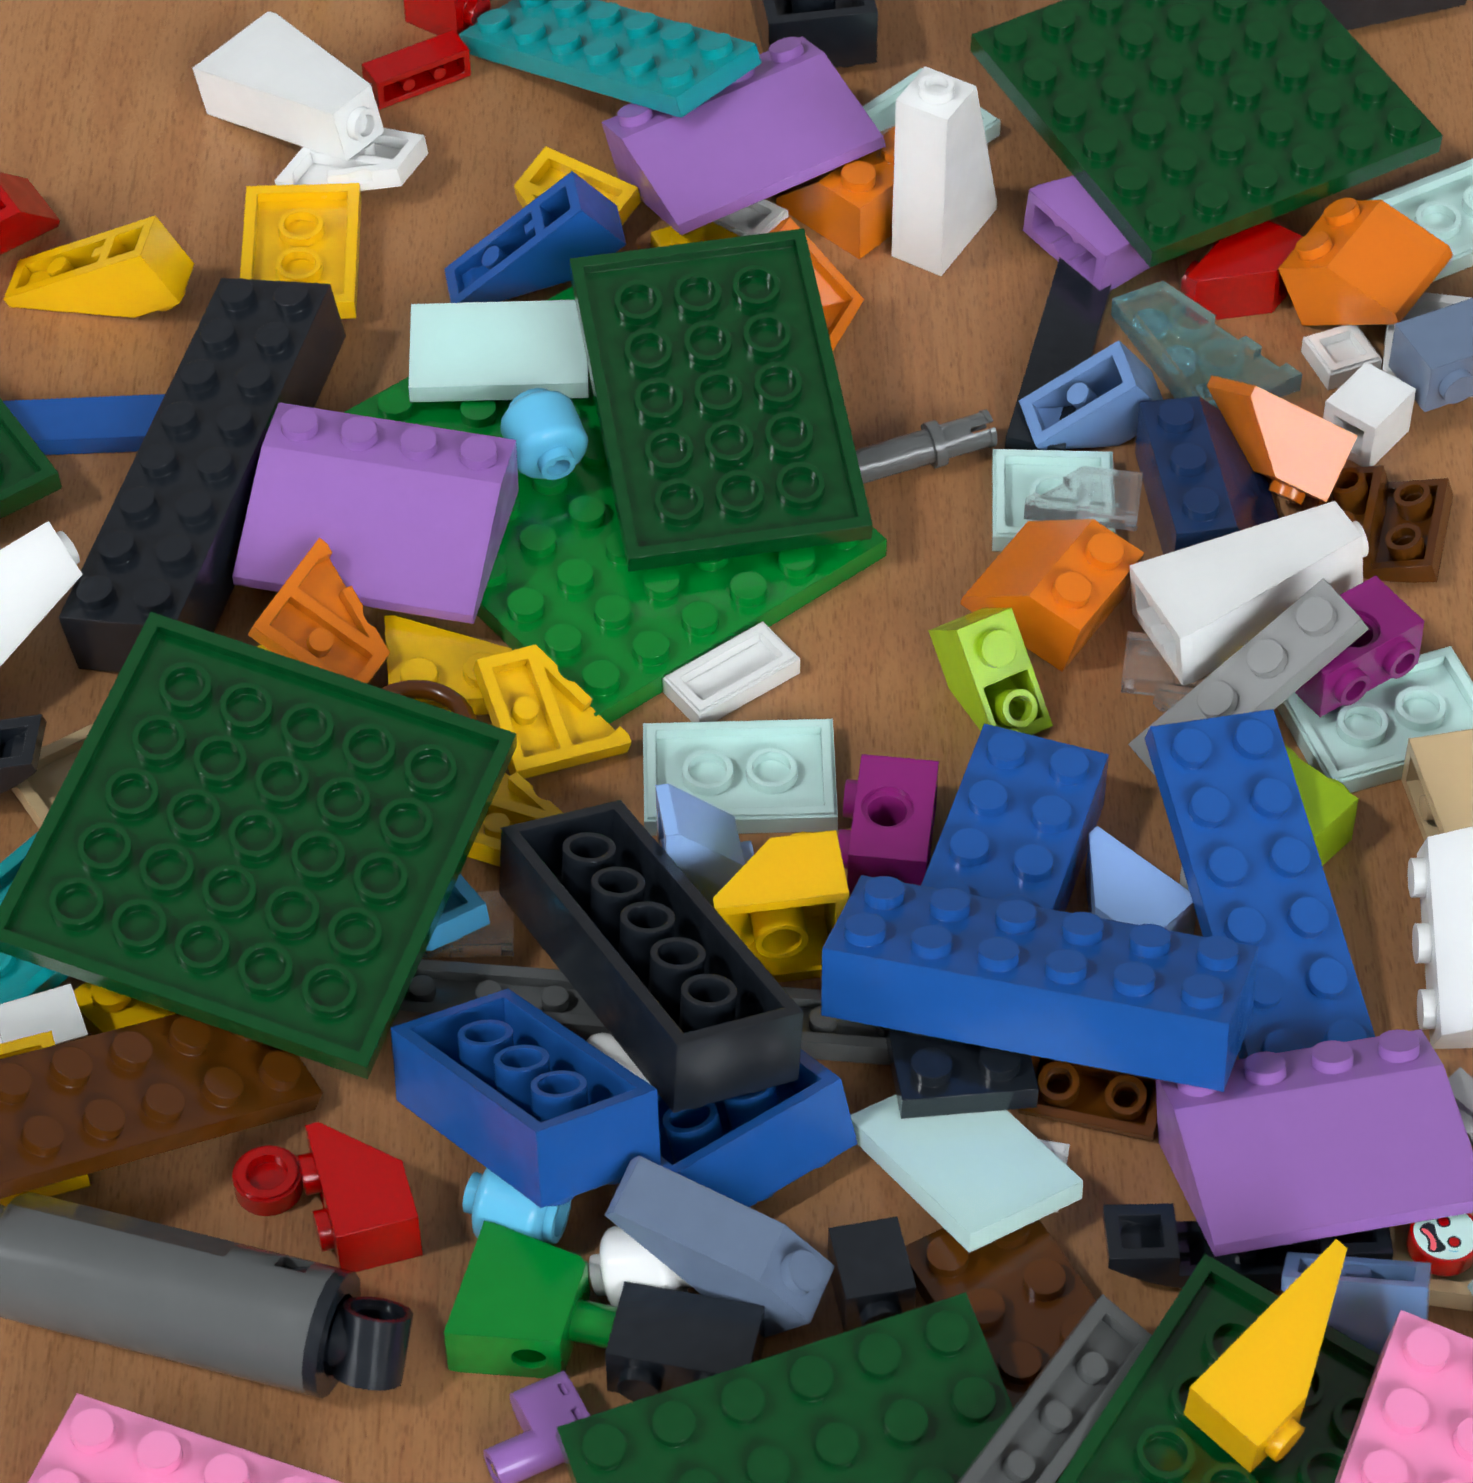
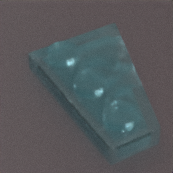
M1160 281L1112 298L1111 316L1175 399L1200 396L1218 408L1207 388L1211 375L1255 385L1278 397L1294 393L1301 388L1302 373L1288 363L1281 367L1277 366L1261 355V345L1246 335L1238 340L1215 324L1216 315L1165 281Z

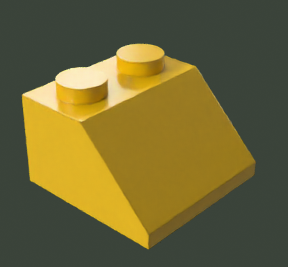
M837 831L798 832L789 836L769 838L713 897V908L778 983L822 977V948L849 899V890Z

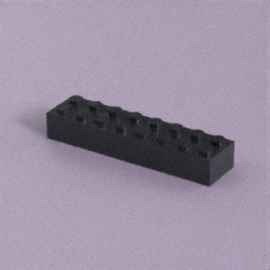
M242 278L220 279L81 569L83 575L75 582L58 617L79 669L120 672L150 612L211 632L215 631L235 586L233 585L232 575L260 451L278 403L314 408L346 337L330 284Z

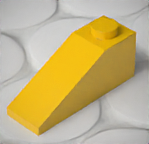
M155 215L20 259L3 300L12 308L136 318L155 311H167L180 304L185 295V289L193 270L194 262Z
M1337 1239L1189 1389L1184 1415L1250 1473L1267 1456L1271 1457L1275 1462L1283 1458L1296 1444L1305 1430L1299 1421L1310 1388L1347 1248Z

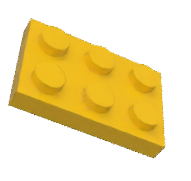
M360 183L246 186L240 278L330 284L340 318H356L361 222Z

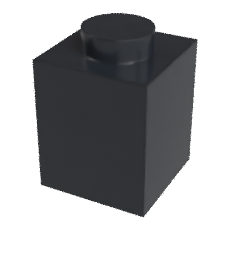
M898 1216L828 1228V1261L835 1266L830 1278L844 1332L915 1309L916 1284Z

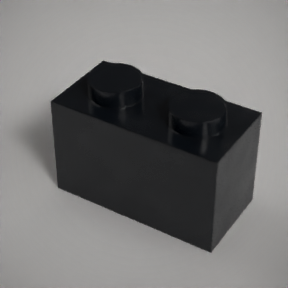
M625 1281L605 1352L607 1391L620 1393L631 1401H637L761 1360L765 1345V1306Z

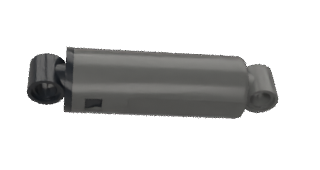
M33 1192L16 1196L6 1207L0 1204L1 1318L318 1398L329 1396L338 1381L354 1388L371 1391L392 1390L402 1384L414 1313L409 1307L390 1299L361 1296L360 1278L355 1271Z

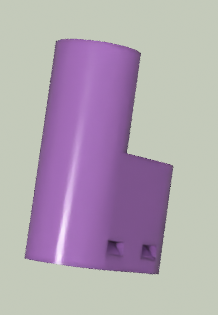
M564 1371L510 1393V1402L523 1433L483 1450L486 1466L494 1483H519L565 1462L556 1439V1428L588 1417L590 1414L570 1378Z

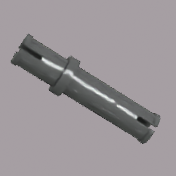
M984 409L976 414L943 424L932 420L921 424V430L855 449L863 484L929 464L936 469L946 466L949 463V458L997 446L996 427L972 433L986 429L987 424L993 422L992 416L987 409Z

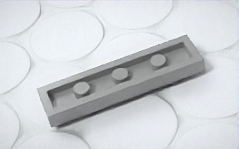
M1323 578L1128 745L1155 775L1144 739L1151 726L1275 709L1368 630V627Z

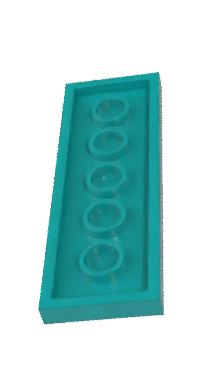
M511 0L498 9H492L478 17L477 23L459 34L461 40L469 48L470 55L680 118L761 64L756 43L731 37L726 33H717L695 27L690 23H680L656 16L653 13H644L619 6L617 3L601 0Z

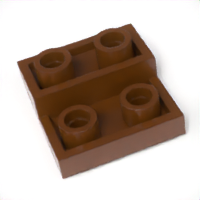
M1384 465L1343 468L1328 501L1318 500L1317 506L1336 501L1351 522L1358 521L1363 527L1369 546L1368 555L1363 557V578L1370 579L1377 576L1381 581L1437 582L1453 499L1449 479L1389 482Z
M1031 1055L1039 1088L1037 1107L1018 1109L1020 1114L1153 1141L1157 1127L1156 1079Z

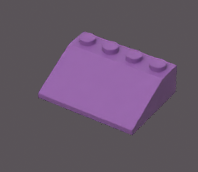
M787 37L770 45L769 51L760 54V65L682 118L630 103L622 107L617 112V116L601 122L619 179L638 187L641 201L675 231L683 235L886 147L883 135L828 57L805 38Z
M279 402L261 447L232 575L233 585L278 592L318 538H321L332 551L330 560L346 588L349 586L353 587L363 606L474 624L519 491L516 440Z
M1421 1029L1413 1031L1390 1030L1377 1037L1347 1042L1323 1041L1311 1048L1280 1053L1257 1052L1249 1055L1247 1058L1235 1061L1224 1092L1156 1079L1158 1143L1214 1257L1473 1213V1149L1444 1065Z

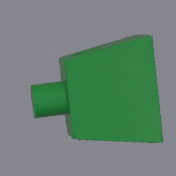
M484 1221L444 1330L448 1370L462 1373L542 1379L561 1371L565 1372L575 1342L607 1348L617 1307L589 1301L588 1262L581 1256L499 1224Z

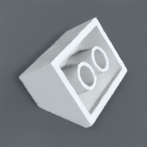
M1472 826L1427 837L1417 852V858H1410L1408 862L1409 894L1411 898H1420L1422 923H1414L1413 957L1416 964L1425 963L1426 989H1419L1417 994V1019L1421 1030H1429L1430 1044L1433 1049L1473 1048Z

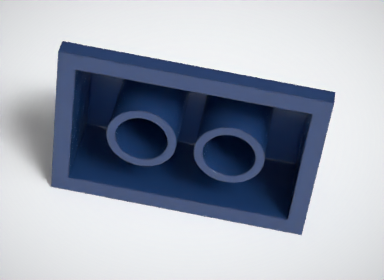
M1200 396L1139 403L1135 455L1163 555L1279 519L1272 494L1268 491L1269 484L1267 478L1252 470L1218 408Z

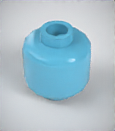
M546 388L529 389L520 393L512 400L502 417L501 434L503 438L516 440L518 471L530 478L548 480L563 478L573 471L587 451L588 436L571 399L561 392L550 391Z
M486 1168L483 1174L474 1172L469 1178L463 1196L462 1208L463 1212L472 1214L473 1233L477 1238L484 1221H489L545 1243L556 1244L565 1230L571 1209V1201L559 1206L540 1208Z

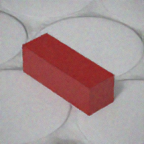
M451 30L362 63L363 79L371 84L377 107L380 110L471 76L469 48L457 33Z

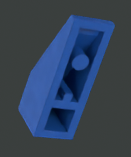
M571 171L444 268L451 303L500 302L571 281L570 258L616 253L626 245L617 205Z

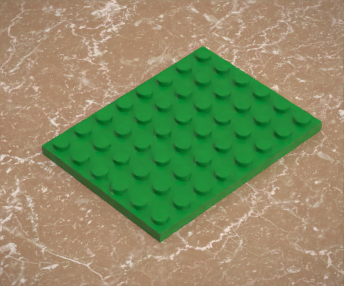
M571 286L548 300H575L573 287ZM589 373V398H570L588 436L587 451L573 471L560 479L530 478L518 471L519 491L477 616L512 650L536 644L557 664L558 671L565 679L575 682L593 699L590 705L596 711L593 714L595 716L600 715L607 723L611 724L662 693V678L761 622H764L768 627L774 625L884 558L887 554V539L873 527L871 539L628 572ZM408 376L343 413L503 438L500 430L501 420L512 400L410 402Z

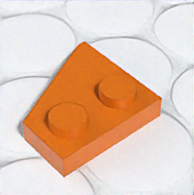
M318 538L254 623L248 635L271 652L369 684L390 652L376 627L370 625L363 614L364 606L353 587L349 586L346 588L330 560L332 555L330 547L324 540Z

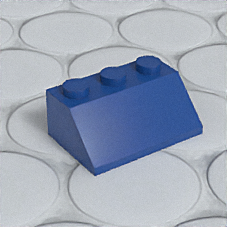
M802 1049L800 1052L799 1080L770 1087L761 1092L747 1093L706 1104L697 1109H687L676 1113L671 1111L657 1093L661 1153L660 1166L747 1207L770 1198L776 1191L810 1171L826 1165L832 1158L858 1144L841 1078Z

